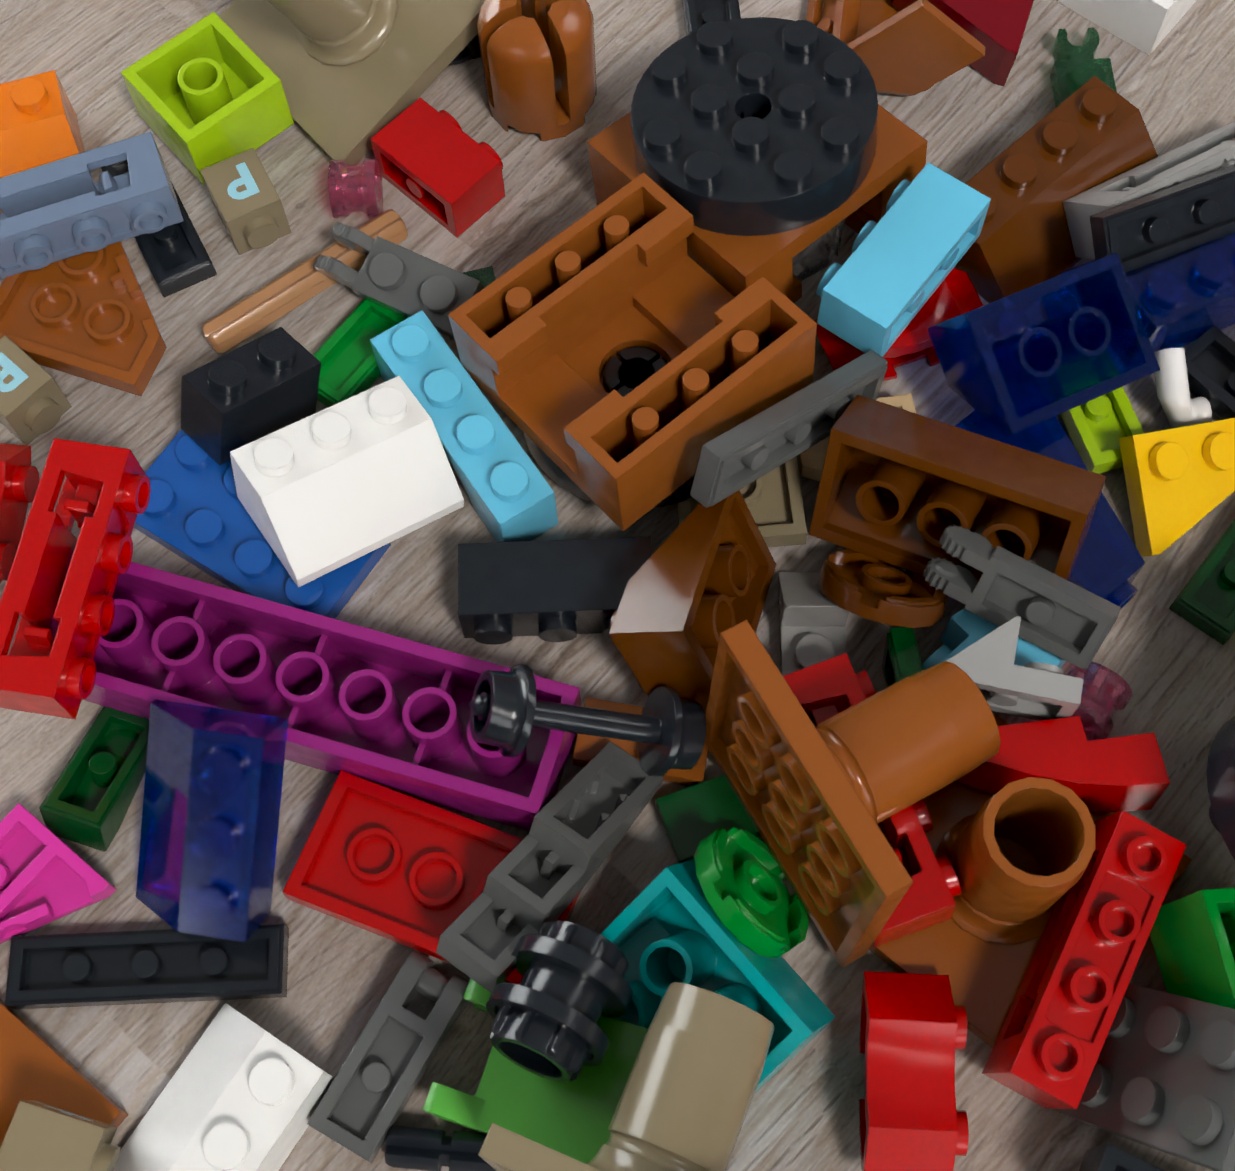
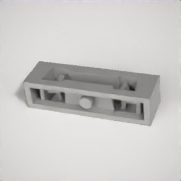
M1235 121L1062 201L1075 257L1095 260L1090 224L1091 215L1234 165L1235 141L1229 140L1235 138Z

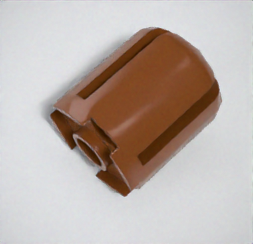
M484 0L480 7L477 28L487 100L492 117L505 131L508 132V126L521 132L540 134V141L566 137L583 126L585 114L593 105L595 95H597L594 17L589 3L586 0Z

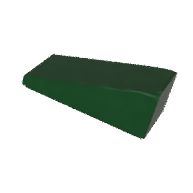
M104 706L39 807L45 826L58 837L103 852L107 851L125 818L165 730L164 724Z

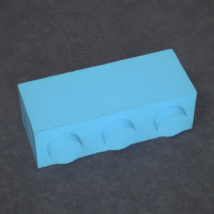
M929 162L912 182L907 179L902 180L888 201L886 214L878 223L873 220L867 222L854 241L852 255L843 265L837 262L831 265L821 279L816 292L821 297L817 324L862 352L866 353L873 350L883 357L980 236L991 198Z

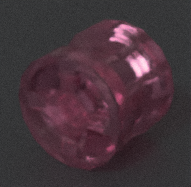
M378 158L365 159L361 165H348L343 159L330 161L328 189L333 217L335 219L347 218L351 212H364L369 218L380 215L383 212V183Z
M1092 661L1087 669H1081L1072 665L1067 675L1082 678L1083 687L1080 705L1071 717L1080 716L1087 740L1105 739L1114 727L1112 720L1114 712L1123 710L1133 695L1132 689L1121 676L1101 664Z

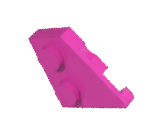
M18 803L0 822V944L11 940V936H20L104 900L117 890L21 804Z

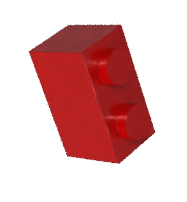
M422 98L417 99L370 139L379 174L457 238L505 197L502 174L503 163L497 152L485 142L477 143L462 131L460 125L451 114L444 110L438 112Z

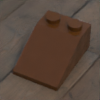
M739 490L708 508L701 503L696 506L627 582L619 607L614 611L610 621L609 635L612 642L619 649L637 678L639 686L644 689L648 697L657 687H671L678 693L679 698L698 702L702 706L705 715L720 633L745 620L749 622L756 633L776 567V563Z

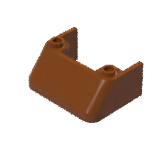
M893 0L808 1L806 21L814 23L817 28L834 35L853 49L869 69L878 93L904 96L916 95L930 89L934 84L985 56L986 47L927 0H917L901 11L892 6Z

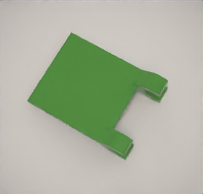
M470 978L463 999L474 1003L473 1007L489 1013L486 1009V1003L491 992ZM601 1015L597 1025L607 1035L610 1041L609 1048L601 1064L597 1066L583 1065L577 1079L568 1082H557L531 1073L504 1057L493 1046L476 1094L469 1095L454 1088L432 1082L422 1110L433 1114L436 1118L485 1134L488 1133L491 1124L494 1123L586 1164L596 1156L601 1145L606 1144L610 1138L609 1125L648 1028Z

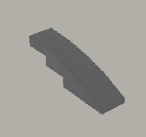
M609 742L534 816L529 834L488 875L483 893L440 935L436 953L492 993L494 987L499 983H503L517 967L516 957L511 954L519 938L529 934L537 935L545 922H552L560 917L629 830L660 788L664 777L648 776L642 770L638 759L612 742Z

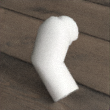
M1168 348L1154 352L1152 355L1156 392L1171 428L1211 422L1212 409L1210 402L1204 397L1190 399L1185 349Z

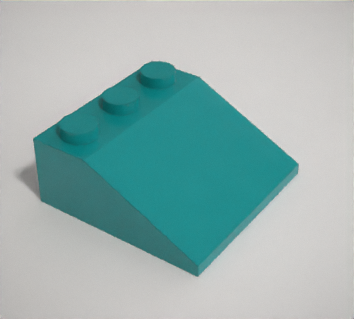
M695 859L667 866L600 934L614 943L623 952L629 963L624 979L630 985L633 996L624 1015L614 1018L649 1028L669 985L673 982H679L704 988L732 999L758 1012L773 1023L775 1027L755 1093L835 1018V1015L782 956L777 959L760 956L740 943L721 923L706 900L698 881Z

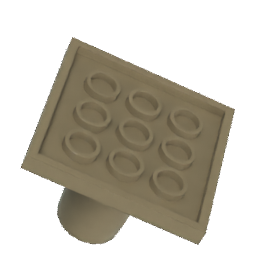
M234 0L219 17L281 80L292 118L340 167L350 173L372 149L370 139L413 104L478 34L477 21L480 7L484 0Z
M673 982L669 985L649 1025L609 1125L610 1138L606 1144L601 1145L598 1153L590 1162L585 1164L494 1123L490 1126L478 1156L496 1171H726L760 1080L775 1027L763 1015L732 999L704 988Z

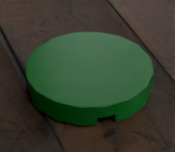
M724 827L719 828L699 843L694 855L696 876L705 898L721 923L740 943L760 956L777 959L805 940L809 923L807 911L796 893L790 896L788 889L782 882L786 876L763 841L747 830L732 827L726 832V829H723Z

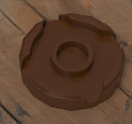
M842 549L829 554L827 562L824 559L817 584L823 595L842 609L865 619L907 628L930 627L941 621L948 595L944 594L941 590H936L935 587L930 586L929 582L925 581L926 578L923 575L909 570L905 572L890 566V563L851 549Z

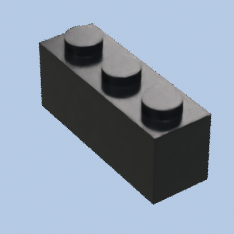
M651 536L458 544V617L464 638H474L479 643L489 645L504 644L516 636H539L540 639L548 642H566L576 638L577 634L603 633L605 637L611 639L609 635L611 617L619 607L627 582L652 556Z

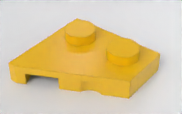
M1235 418L1119 438L1138 557L1154 556L1164 552L1235 491Z

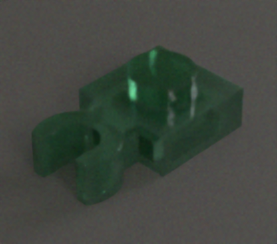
M1094 27L1087 28L1083 46L1071 44L1068 41L1066 29H1059L1053 46V56L1056 61H1054L1050 73L1055 107L1060 105L1093 76L1098 77L1117 92L1111 59H1094L1100 41L1099 34Z

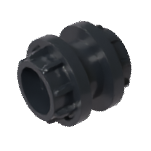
M563 920L545 922L537 935L529 934L520 937L511 954L516 957V970L523 976L519 984H497L486 1003V1009L494 1019L491 1025L490 1039L492 1045L499 1053L523 1069L549 1080L568 1082L577 1079L583 1065L597 1066L601 1064L609 1048L610 1041L605 1032L597 1025V1022L601 1015L612 1018L624 1015L633 996L630 985L624 979L629 963L623 952L614 943L589 928Z

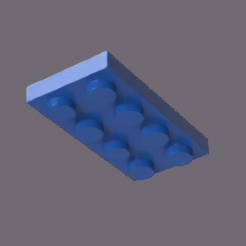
M182 429L145 472L149 477L151 485L150 500L146 511L143 514H137L133 527L234 591L336 619L391 546L388 543L301 587H297L238 499L231 460L222 465L217 464Z

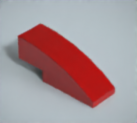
M1080 716L998 726L1001 741L999 753L956 780L972 788L995 795L1008 783L1027 777L1052 779L1072 789L1087 805L1089 811L1151 810L1170 784L1154 732L1087 741Z

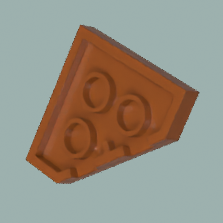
M121 241L110 244L98 251L85 252L50 263L41 269L28 270L6 277L0 287V339L6 335L39 365L142 396L167 347Z

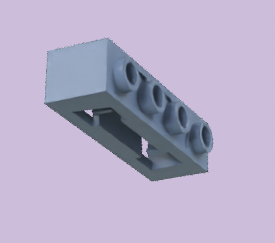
M147 132L0 178V210L2 211L0 213V279L28 270L41 269L56 261L85 252L98 251L110 244L142 234L155 233L167 226L183 222L184 219L166 165L152 133ZM127 160L129 172L112 177L108 171H105L99 175L101 181L93 183L91 170Z

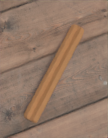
M393 209L386 210L357 228L375 240L379 236L397 245L408 237L405 223ZM337 241L203 323L201 330L206 341L218 354L224 353L337 283L338 281L323 275L313 267L319 255L333 257L355 271L362 267L367 255L355 249H348Z

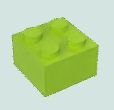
M215 12L210 13L120 72L139 116L203 185L205 182L200 170L254 148L256 150L294 124L281 80Z

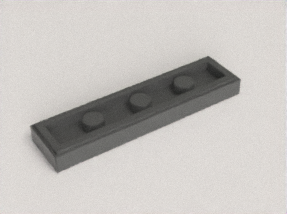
M870 350L704 444L690 495L706 508L713 506L829 437L831 428L857 395L873 400L877 399L888 368V361L873 350Z

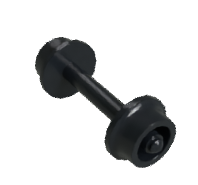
M523 664L514 665L509 672L484 671L478 678L472 701L468 704L471 708L470 730L475 742L497 746L504 757L511 758L518 757L524 750L532 727L635 741L638 744V756L642 770L648 776L657 777L664 776L670 769H692L702 754L706 737V718L702 706L696 701L679 698L678 693L671 687L661 686L655 688L645 703L642 715L536 700V681L533 670L528 665Z

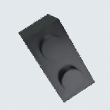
M279 327L182 376L180 428L217 464L222 465L231 460L230 451L316 413L321 362L288 332Z

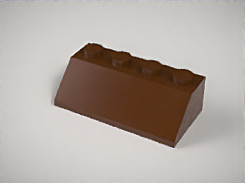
M1093 76L965 183L991 198L980 236L954 268L966 272L976 292L1009 321L1082 259L1075 257L1062 201L1158 157L1139 109L1098 77Z
M857 395L831 428L809 535L920 575L924 574L923 571L929 560L931 561L932 558L937 559V557L940 559L945 558L947 561H952L955 565H960L970 570L977 581H979L983 572L963 563L957 557H952L939 544L945 528H948L949 525L962 526L973 533L976 532L986 537L995 549L997 546H1000L1069 581L1088 533L1107 476Z

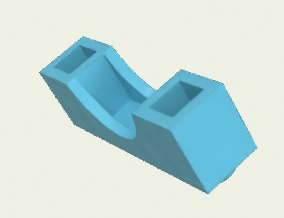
M423 310L370 339L382 379L386 382L400 376L430 415L446 456L458 475L474 510L497 542L531 541L558 525L554 491Z

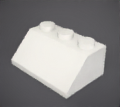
M400 376L230 451L237 497L297 587H301L464 507V498L432 418Z
M225 1003L120 1150L114 1171H279L308 1128V1121L333 1082L334 1077Z

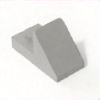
M778 572L780 673L782 676L846 653L845 626L849 611L840 608L823 595L817 586L820 572Z
M1021 616L1012 618L947 660V662L956 664L969 675L982 692L991 710L1038 721L1071 717L1081 702L1082 678L1064 675V671L1061 668L1048 663L1032 662L1023 666L1014 664Z

